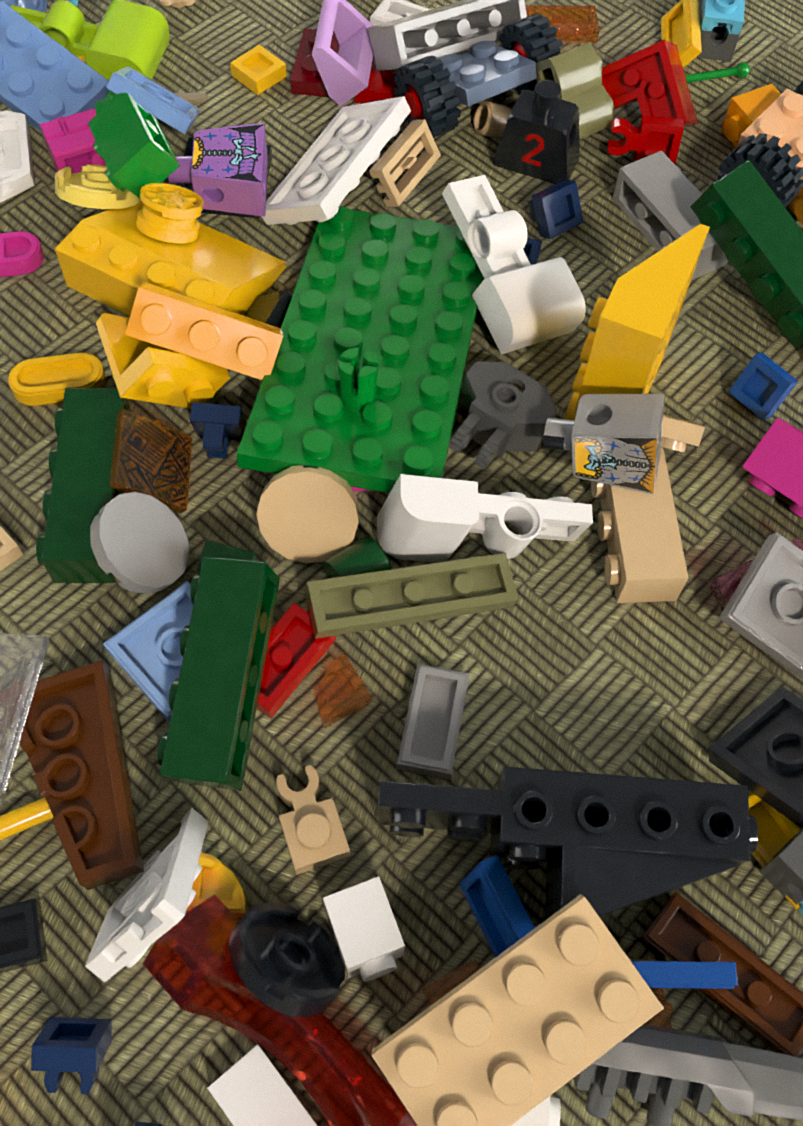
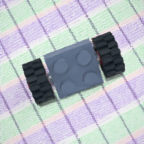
M533 14L510 23L502 29L503 33L500 34L499 41L503 45L498 46L494 41H480L472 46V50L462 54H448L440 57L438 60H436V56L431 55L401 66L396 71L397 75L394 76V82L397 85L394 88V92L398 97L404 96L411 109L404 122L408 121L410 124L412 120L425 119L433 138L454 130L458 126L459 120L457 118L460 117L461 110L456 105L460 103L471 106L510 89L518 90L519 96L524 90L534 91L537 84L536 63L559 54V47L563 46L561 38L557 40L555 37L558 32L556 27H549L550 20L547 17L542 18V14Z

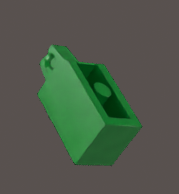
M110 90L104 99L98 101L95 105L97 115L88 122L96 141L93 147L107 165L105 174L111 183L120 191L124 192L128 189L140 198L142 186L149 183H162L180 164L157 118L138 105L128 93L116 94Z

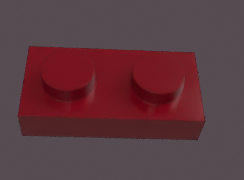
M304 28L290 80L291 94L330 98L312 56L317 29ZM333 31L330 48L338 54L339 43Z

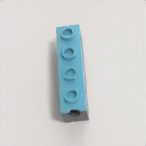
M698 0L702 53L697 57L731 62L744 23L745 0Z

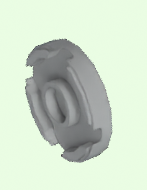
M138 492L119 494L100 509L99 514L94 517L90 526V544L98 565L107 575L112 573L121 582L118 585L128 591L143 594L161 591L173 584L185 571L189 560V544L182 523L167 505L153 496Z

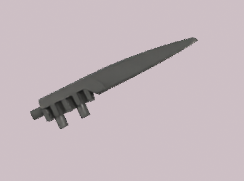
M643 1024L573 1078L576 1089L588 1091L585 1109L590 1115L597 1118H608L610 1116L616 1089L622 1088L630 1090L633 1101L646 1103L648 1093H651L646 1119L652 1126H671L675 1108H678L680 1099L691 1100L696 1112L709 1114L714 1095L728 1113L753 1117V1113L803 1121V1058L725 1043L721 1037Z

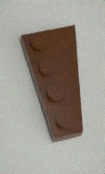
M101 660L1 692V702L12 718L16 728L14 729L21 748L29 758L35 772L33 777L41 795L47 800L54 817L52 820L79 884L89 890L144 872L111 674L107 665Z

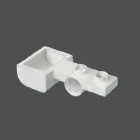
M485 175L448 183L442 195L484 277V280L474 291L472 297L501 355L573 332L584 320L586 307L584 297L566 261L562 257H558L537 264H530L523 250L527 242V227L523 217L515 210L503 211Z
M400 474L377 515V538L383 551L393 558L439 563L446 562L468 533H480L483 535L485 546L492 554L506 553L507 559L518 556L534 538L574 542L593 524L592 504L573 503V500L568 497H553L547 500L526 498L524 494L518 492H506L500 495L478 493V482ZM505 522L515 526L520 535L512 533L506 527Z

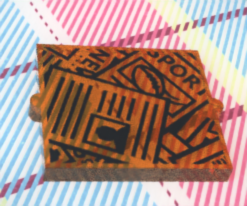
M122 409L117 414L109 487L125 493L138 492L153 496L171 510L182 514L187 510L193 438L163 426L162 422L158 419L150 421Z

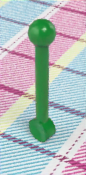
M741 62L733 68L685 74L687 83L735 75L743 79L749 74L750 66L746 62Z

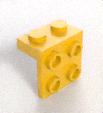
M103 313L96 320V326L120 398L191 409L192 402L205 403L211 400L215 393L230 379L227 368L125 335L129 318Z

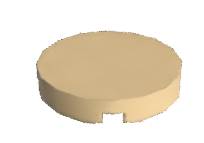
M304 465L291 466L275 474L262 491L256 513L260 533L273 550L287 559L302 563L324 562L347 548L354 540L359 523L357 496L345 479L330 470L318 466L317 469L311 467L303 468Z

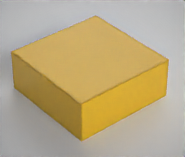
M260 44L230 62L231 75L257 95L287 77L286 63Z

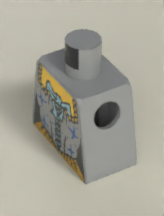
M585 394L579 398L575 421L547 418L544 430V448L572 451L573 475L579 479L654 494L661 454L665 395Z

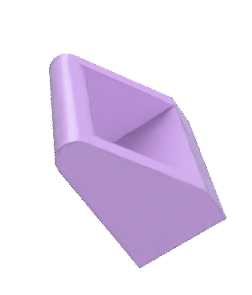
M323 0L312 56L329 97L342 106L368 87L374 55L368 28L374 25L346 0ZM333 31L339 43L338 54L330 48Z

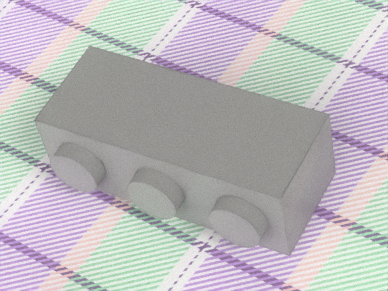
M662 150L620 168L612 200L657 251H660L701 224L690 206L703 193L688 180L680 168ZM709 232L691 281L728 263L725 253Z

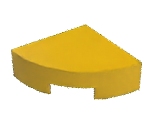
M201 852L198 864L202 866V870L192 885L196 895L186 911L189 915L243 917L247 913V902L238 878L229 867L216 857Z

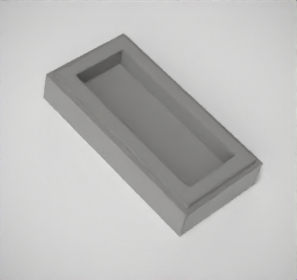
M417 664L397 761V770L447 780L451 779L470 673Z

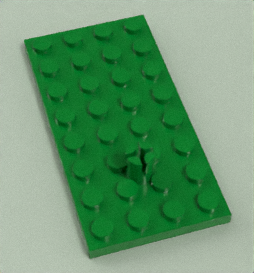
M338 206L339 210L336 215L327 221L318 222L281 326L283 338L271 375H264L237 451L238 468L274 474L291 466L304 465L303 468L311 467L315 469L318 466L330 470L345 479L351 487L390 493L400 474L443 478L478 309L472 294L482 283L484 277L458 226L436 223L428 219L416 220L392 216L388 213L377 214Z

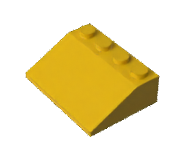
M142 201L135 206L123 209H108L82 219L55 248L68 287L128 316L131 315L138 287L143 282L245 316L255 299L264 296L286 268V261L200 223L198 238L193 242L169 243L153 239L139 231L136 226L137 213L143 208Z
M697 225L619 277L608 299L599 296L588 323V327L596 329V332L590 331L584 343L580 360L587 362V364L582 362L572 386V390L576 392H574L569 402L565 419L575 421L579 398L585 394L649 393L664 358L710 229L709 226Z

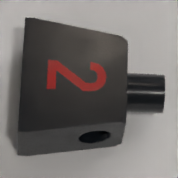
M542 80L535 85L534 91L524 90L521 92L507 120L493 160L494 166L553 184H557L565 179L570 180L580 156L579 107L575 103L559 99L561 92L559 84L551 80Z

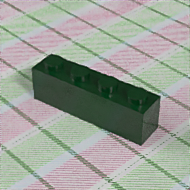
M748 160L713 183L690 208L696 214L701 224L710 227L708 232L725 253L727 260L736 268L751 288L754 296L766 308L783 335L797 349L803 345V231L751 161Z
M65 388L63 408H57L55 411V430L58 436L57 448H51L49 452V471L53 479L51 490H45L42 503L43 514L47 520L45 534L38 535L36 542L38 563L44 564L53 583H115L116 577L112 573L107 575L97 563L90 544V526L94 517L99 514L100 509L117 495L125 493L126 473L119 458H123V460L128 459L124 455L120 457V450L129 456V453L122 448L124 447L129 451L125 444L130 446L126 441L131 434V428L123 440L122 431L124 432L123 429L126 430L128 428L126 426L127 422H124V417L126 420L132 419L128 418L125 412L131 415L132 413L128 400L120 398L117 388ZM118 467L120 468L125 484L122 483L120 474L118 472Z
M203 557L200 573L195 574L190 589V597L193 604L190 625L184 627L180 637V653L183 657L179 678L173 681L169 692V707L172 711L168 733L162 736L158 747V763L161 766L160 776L178 783L242 791L280 578L266 562Z

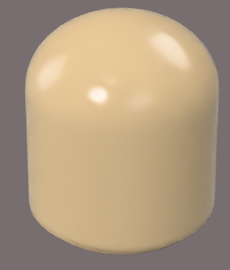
M488 101L482 102L474 114L473 126L475 132L482 136L501 138L512 110L500 104Z

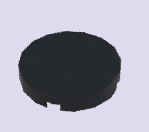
M270 902L252 906L231 932L228 949L236 973L246 988L265 1005L285 1015L309 1018L323 1013L341 991L340 984L345 980V966L337 945L327 931L315 921L308 926L303 921L297 919L301 912L291 906Z

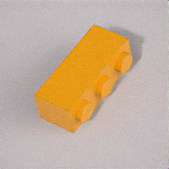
M143 282L138 287L125 332L127 336L263 380L264 375H271L283 338L281 328L147 282Z

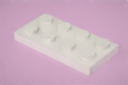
M405 97L342 107L266 201V216H261L267 225L284 223L293 225L298 222L315 220L317 222H324L336 215L339 210L338 206L346 195L359 185L360 177L369 165L378 160L381 155L380 151L389 139L400 131V125L411 112Z

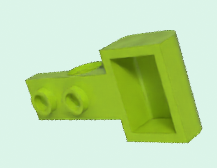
M64 0L55 1L48 13L15 5L10 7L76 57L84 56L87 65L108 81L112 73L128 66L152 80L170 41L168 22L158 10L150 6L125 0H112L100 25L86 22L80 9Z

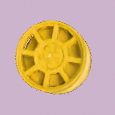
M149 183L141 187L140 200L143 202V208L138 211L136 226L139 231L153 239L169 243H189L198 238L200 223L196 218L201 216L204 203L200 195L185 187L168 183Z

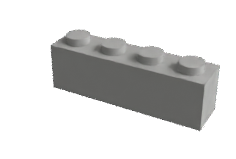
M462 0L369 27L376 69L396 70L401 68V66L433 55L437 59L444 55L472 48L475 43L480 41L498 40L505 26L527 17L525 0Z

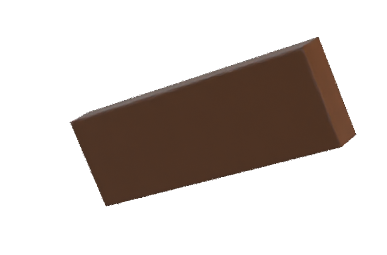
M675 891L638 941L663 961L736 962L738 985H734V989H697L772 1051L798 1057L803 1049V992Z

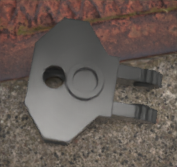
M476 361L465 375L458 401L464 422L453 435L449 448L459 454L462 449L467 447L471 439L480 443L482 446L476 454L474 464L482 469H485L496 455L502 457L506 451L536 452L544 441L547 418H555L557 414V409L547 387L507 362ZM510 384L520 385L523 388V392L520 393L516 387Z

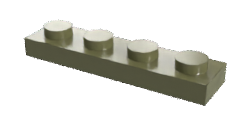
M506 553L309 581L304 589L315 639L510 608L519 601Z

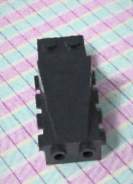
M506 766L503 767L493 790L380 781L378 825H390L389 833L392 835L421 837L424 836V828L447 830L448 839L474 842L481 841L482 833H490V857L498 855V857L504 858V867L532 870L538 869L539 862L546 861L545 920L580 894L586 897L598 916L602 917L708 877L718 875L750 861V853L755 852L758 842L756 818L749 816L748 786Z

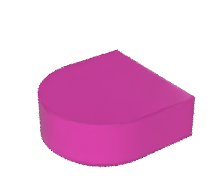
M25 231L0 233V277L28 274L41 266L44 260V253L39 239L34 234Z

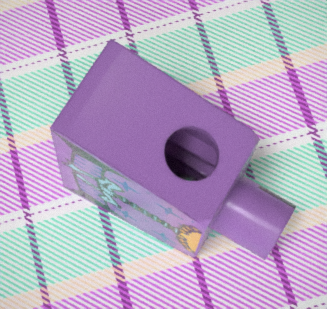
M265 123L198 130L194 134L192 156H176L180 166L168 176L169 183H192L193 191L200 195L204 201L203 209L266 216L268 153Z

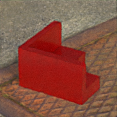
M662 40L602 67V85L612 98L614 110L638 100L643 116L683 119L684 126L687 127L698 124L676 44Z

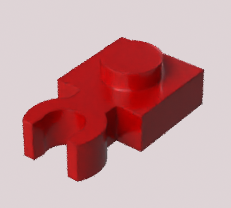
M642 115L640 127L632 126L626 119H613L611 121V132L621 133L625 137L619 141L608 140L607 152L611 155L619 156L632 150L634 151L635 162L662 150L676 164L684 131L683 119Z

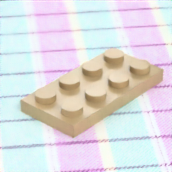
M580 894L373 1048L371 1056L417 1126H511L658 1014L664 1007L586 897Z

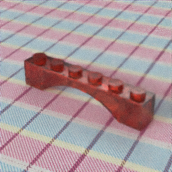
M213 895L185 913V916L174 927L156 940L143 965L177 1005L184 1011L212 1018L245 1034L271 1052L299 1079L320 1107L329 1126H417L396 1092L324 1013L309 1018L288 1016L265 1005L246 988L233 968L228 949L231 932L240 920L231 913L216 895Z

